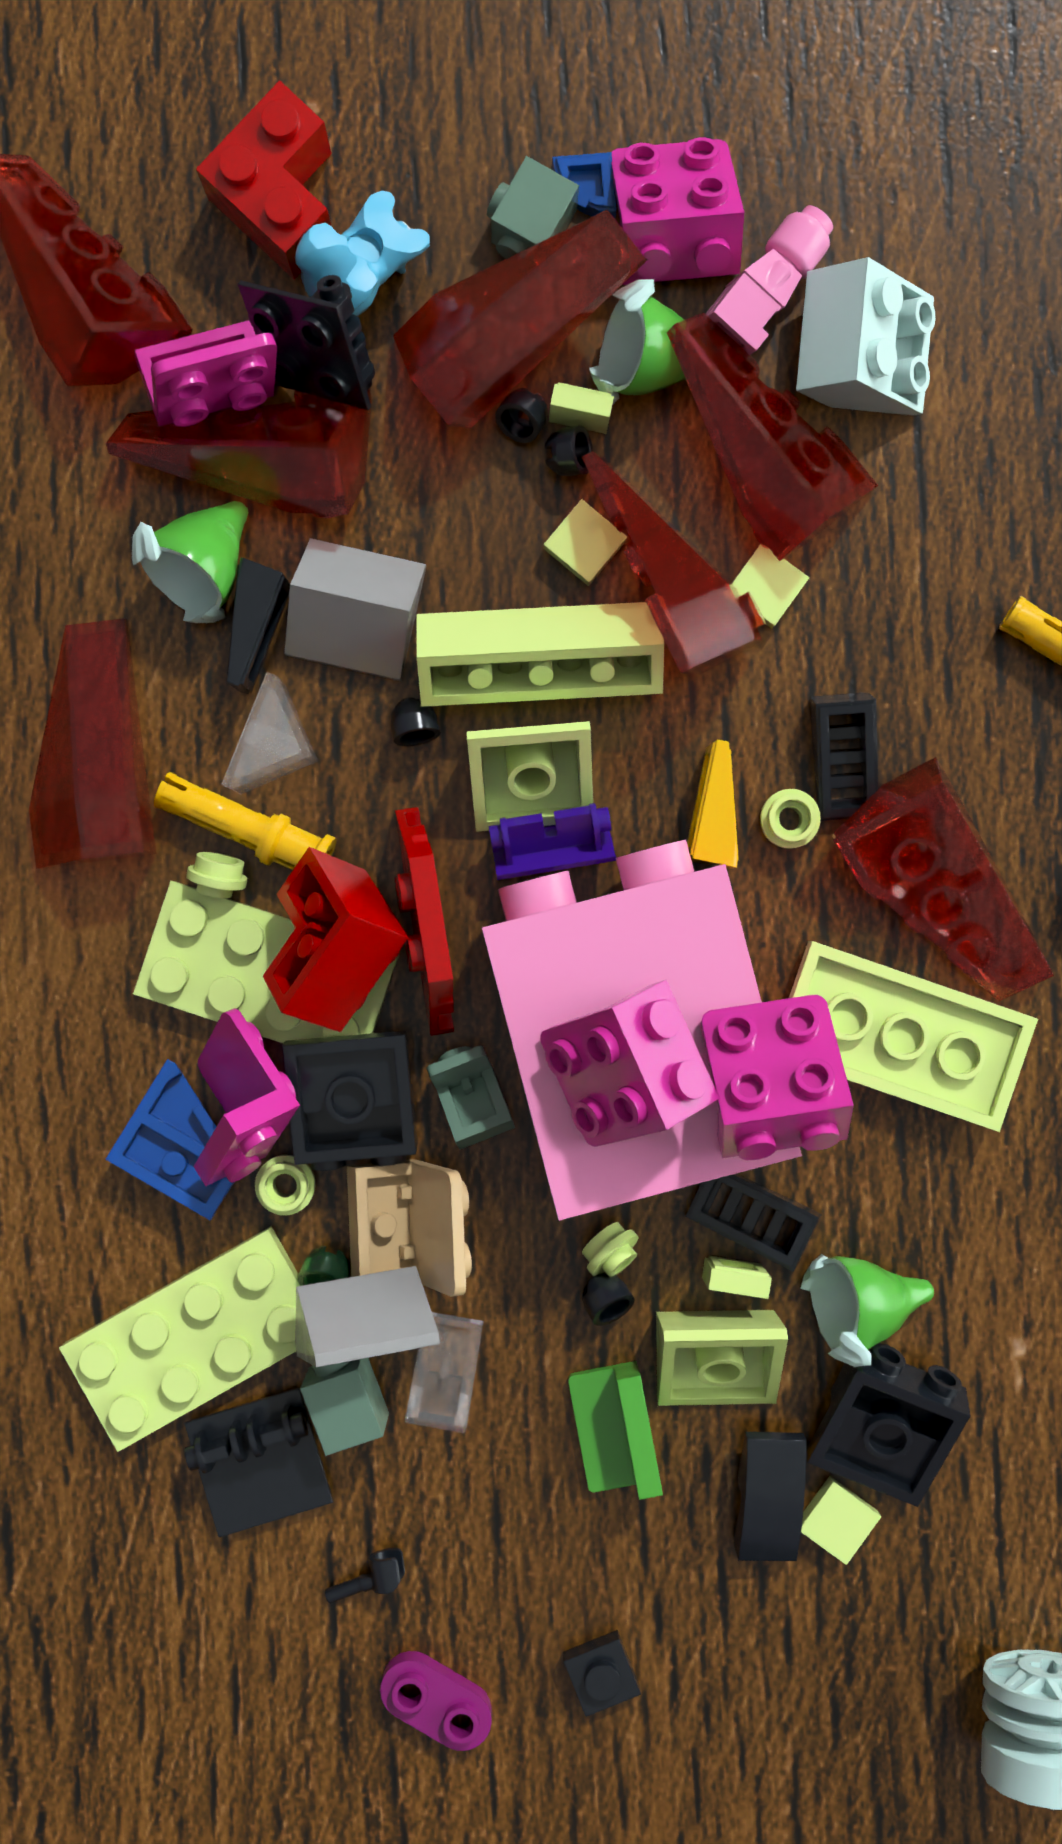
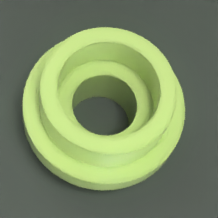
M797 789L781 790L770 796L764 803L760 814L761 828L767 839L776 846L787 849L801 847L810 842L818 832L821 819L818 805L814 799L807 793ZM785 808H791L799 815V824L794 830H786L779 822V815Z
M214 852L197 853L195 865L188 866L186 874L187 879L197 883L196 891L198 893L215 898H231L233 890H243L246 888L248 879L242 874L244 861L233 856Z
M293 1155L273 1157L257 1173L255 1179L256 1196L261 1205L274 1214L292 1215L298 1213L309 1204L314 1195L315 1177L313 1171L308 1164L295 1165ZM278 1175H291L297 1184L296 1191L292 1194L279 1192L275 1184Z
M619 1222L612 1223L600 1231L582 1251V1254L589 1261L588 1271L593 1276L606 1272L609 1277H613L623 1271L637 1256L633 1249L639 1239L637 1234L632 1229L625 1231Z

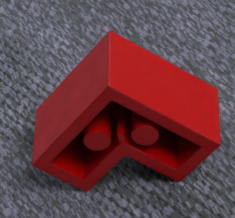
M279 80L196 168L208 200L295 280L301 273V269L296 264L295 254L303 234L313 225L327 223L332 226L328 209L303 186L332 153L325 122Z
M308 847L276 894L295 929L263 974V978L281 1013L341 1032L354 1013L363 1006L367 995L388 965L397 958L408 936L365 869Z

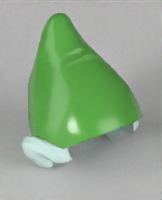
M638 279L613 294L619 301L615 305L606 325L599 365L589 368L591 377L598 390L611 393V396H614L613 404L619 399V393L624 395L653 393L686 379L714 374L720 366L719 356L691 326L672 309L651 297L655 292L654 279Z
M233 501L189 513L154 532L152 526L140 522L132 538L133 565L140 562L152 583L171 601L185 610L183 621L190 623H213L226 618L225 610L221 607L228 601L234 589L240 539L248 517V508L240 501Z
M823 1254L812 1261L804 1274L800 1289L810 1291L812 1305L820 1333L831 1348L828 1354L853 1367L870 1366L871 1353L868 1350L898 1331L912 1312L921 1305L931 1301L934 1297V1288L928 1280L902 1277L865 1260L842 1256L828 1258Z

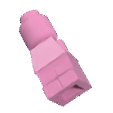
M811 205L806 206L802 212L789 214L769 238L765 246L766 255L725 286L724 291L696 326L737 363L757 351L769 335L763 329L765 324L772 316L785 308L798 282L801 279H805L807 271L813 270L826 254L830 246L829 234L833 230L831 219L822 210Z

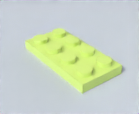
M170 881L133 994L218 1022L222 1013L236 1008L247 1022H251L256 1026L262 1037L283 1044L288 1040L370 1034L375 1031L399 955L388 965L367 995L363 1006L354 1013L341 1032L281 1013L263 978V974L295 929L291 920L228 898L206 896L198 893L194 887Z
M808 941L789 998L819 995L826 1000L847 1080L1000 1132L1038 1021L1037 1018L832 947Z
M270 1226L66 1341L59 1349L114 1447L119 1452L296 1352V1287L303 1286L304 1283L275 1231Z

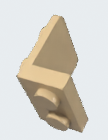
M409 1159L402 1163L388 1166H377L371 1163L347 1166L351 1277L416 1266L422 1285L450 1297L464 1295L466 1292V1278L471 1273L472 1260L469 1247L464 1242V1216L467 1215L469 1209V1194L460 1173L457 1170L415 1159Z

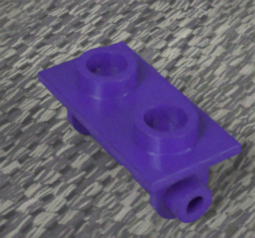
M590 803L589 806L554 811L555 825L546 827L543 824L542 813L509 819L505 817L500 818L499 825L489 826L497 880L616 861L610 833L611 821L608 807L596 809L595 803Z

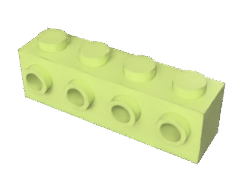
M657 601L417 614V667L421 707L663 694L664 639Z

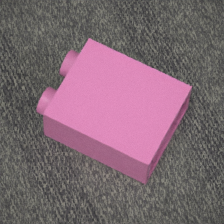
M686 840L615 858L624 891L586 901L576 902L569 871L500 888L498 892L506 922L482 928L558 1220L802 1156L800 1147L776 1150L772 1155L759 1160H743L739 1156L722 1158L717 1137L719 1110L717 1100L668 1130L593 1147L586 1142L582 1133L575 1126L572 1119V1110L559 1081L547 1064L545 1050L540 1040L542 1031L554 1025L605 1009L651 984L667 980L713 1082L702 1033L703 1015L710 1010L762 1003L726 864L694 872Z

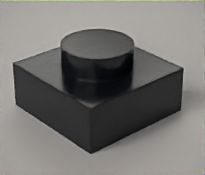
M618 1630L563 1652L564 1664L585 1717L641 1695L639 1682Z

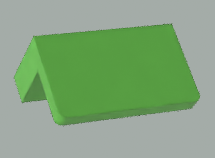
M637 1361L571 1373L568 1376V1384L589 1491L595 1493L636 1485L639 1500L662 1496V1486Z

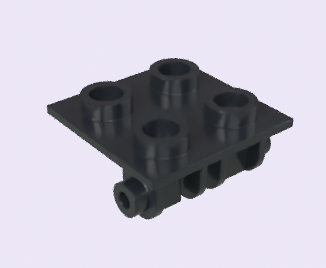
M325 276L317 282L318 290L311 297L242 280L237 284L255 334L271 333L277 345L275 385L364 410H369L372 407L367 390L372 386L375 368L368 356L366 339L361 331L360 319L352 314L355 310L351 300V289L348 284L343 283L339 276Z
M300 1387L184 1423L191 1446L185 1447L186 1463L190 1471L197 1469L199 1471L218 1537L333 1503L334 1500Z

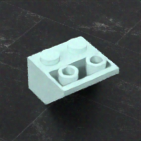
M869 257L807 271L796 391L832 408L912 416L923 414L925 391L930 381L928 355L930 334L935 325L934 297Z

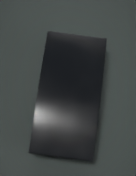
M745 1432L737 1478L742 1495L734 1539L738 1561H797L806 1480V1438L804 1433Z

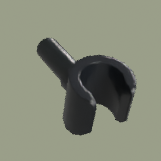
M387 1548L372 1553L368 1558L370 1573L361 1574L359 1577L325 1589L328 1603L331 1604L372 1589L377 1594L393 1592L405 1574L401 1549Z

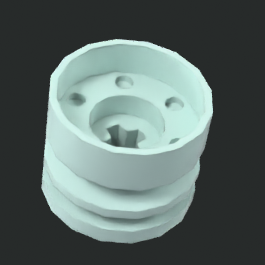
M1013 1650L998 1653L987 1659L983 1668V1685L986 1690L982 1699V1709L989 1721L985 1722L982 1731L981 1773L986 1782L1004 1796L1027 1805L1062 1810V1653L1046 1650Z

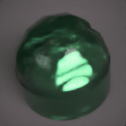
M324 1245L311 1250L302 1263L298 1276L299 1285L303 1286L348 1278L349 1263L344 1253L339 1249L336 1255L325 1252L327 1246Z

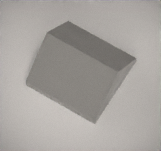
M310 538L290 584L284 654L289 657L401 681L426 572V564Z
M416 1266L296 1287L297 1357L315 1367L440 1344L439 1332Z

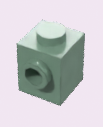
M526 156L511 184L508 185L502 182L498 186L487 209L486 215L491 218V243L496 245L498 253L517 266L526 267L529 263L543 271L577 211L579 185Z
M369 1358L321 1367L312 1365L308 1368L300 1390L325 1456L383 1437L389 1411Z

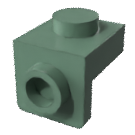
M483 1046L454 1048L444 1053L438 1062L427 1066L426 1069L430 1080L437 1090L455 1143L460 1150L516 1128L493 1066Z

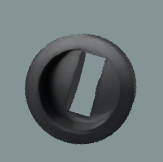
M527 388L514 390L505 397L496 411L497 425L507 437L520 443L532 442L545 426L548 417L547 404L543 396L539 393L534 395ZM523 413L529 417V421L521 418Z
M583 426L562 428L552 433L545 442L544 448L551 449L552 458L546 459L545 462L553 472L560 476L568 477L584 475L590 472L593 464V447L589 433Z
M412 697L402 699L391 712L390 726L394 743L397 745H420L436 739L441 734L438 717L433 706L421 707V699Z
M600 1273L591 1277L588 1284L584 1287L581 1297L586 1312L596 1326L607 1325L618 1320L632 1308L635 1302V1298L627 1285L618 1276L609 1277L607 1273Z

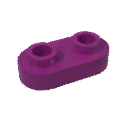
M417 1651L400 1653L393 1657L386 1665L382 1676L380 1693L384 1706L392 1715L444 1746L457 1751L471 1750L479 1746L487 1738L492 1723V1706L487 1693L480 1686L426 1654ZM406 1684H414L420 1689L421 1693L416 1697H406L401 1693L400 1688ZM464 1714L471 1718L472 1723L467 1727L461 1728L455 1726L451 1720L456 1715Z

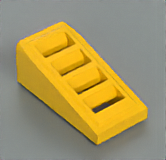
M717 739L706 747L687 845L692 862L710 866L726 864L727 869L737 868V861L739 859L731 750L729 749L728 741Z

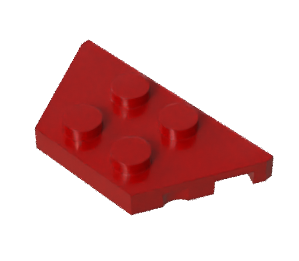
M419 808L395 810L404 873L397 874V877H394L399 912L410 911L414 935H408V939L404 943L409 972L420 971L430 1036L454 1032L451 1015L454 1012L453 974L434 855L428 842L425 827L421 825Z

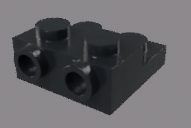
M406 1030L288 1040L284 1042L282 1048L285 1074L291 1080L296 1092V1100L300 1104L290 1120L295 1165L311 1164L312 1170L330 1171L346 1166L347 1160L370 1158L373 1165L388 1166L406 1161V1155L416 1154L418 1136Z
M879 1343L868 1350L871 1353L870 1366L853 1367L844 1363L831 1387V1405L807 1447V1463L918 1507L971 1417L966 1387L962 1386L960 1379L950 1370L942 1366L932 1365L928 1368L927 1372L906 1364L903 1355L895 1348Z

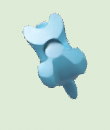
M379 191L369 196L351 226L341 235L327 223L313 225L303 234L298 243L295 260L301 269V279L308 297H311L318 290L317 282L321 278L328 275L339 276L341 281L348 284L351 289V300L355 310L352 314L359 316L372 304L381 284L395 271L405 274L406 263L429 248V234L422 229H410L403 221H396L392 212L395 204L394 196L390 192Z

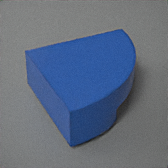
M612 152L552 157V170L579 185L577 210L591 217L615 220L616 200L611 163Z

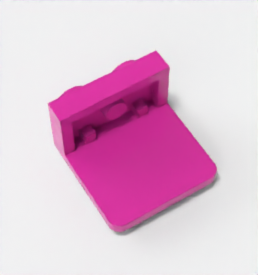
M699 137L680 143L658 145L636 143L629 147L618 148L612 151L613 184L620 216V273L622 285H628L638 279H654V282L740 274L744 209L729 147L725 141Z
M249 320L135 350V360L159 427L174 423L176 426L194 425L204 420L209 413L231 407L237 411L250 410L264 403L268 397L274 396L277 345L271 333L256 335Z
M667 980L651 984L605 1009L554 1025L542 1031L540 1035L547 1064L556 1075L572 1110L573 1122L582 1133L586 1142L593 1147L668 1130L719 1099Z
M807 995L710 1010L703 1015L702 1033L713 1084L719 1096L717 1100L719 1107L717 1137L722 1158L739 1156L743 1160H759L772 1155L776 1150L800 1146L806 1150L817 1151L830 1148L840 1140L848 1138L854 1104L828 1004L823 997Z
M233 1008L222 1013L198 1058V1067L201 1074L226 1112L193 1166L205 1186L224 1177H227L231 1183L236 1182L256 1170L261 1165L260 1160L268 1155L300 1106L296 1100V1092L291 1080L285 1073L277 1070L264 1050V1043L259 1030L254 1024L247 1022L238 1009Z

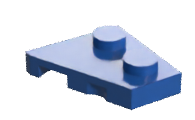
M167 1059L105 1160L208 1220L213 1219L234 1182H229L227 1177H224L205 1186L193 1167L217 1126L178 1065Z

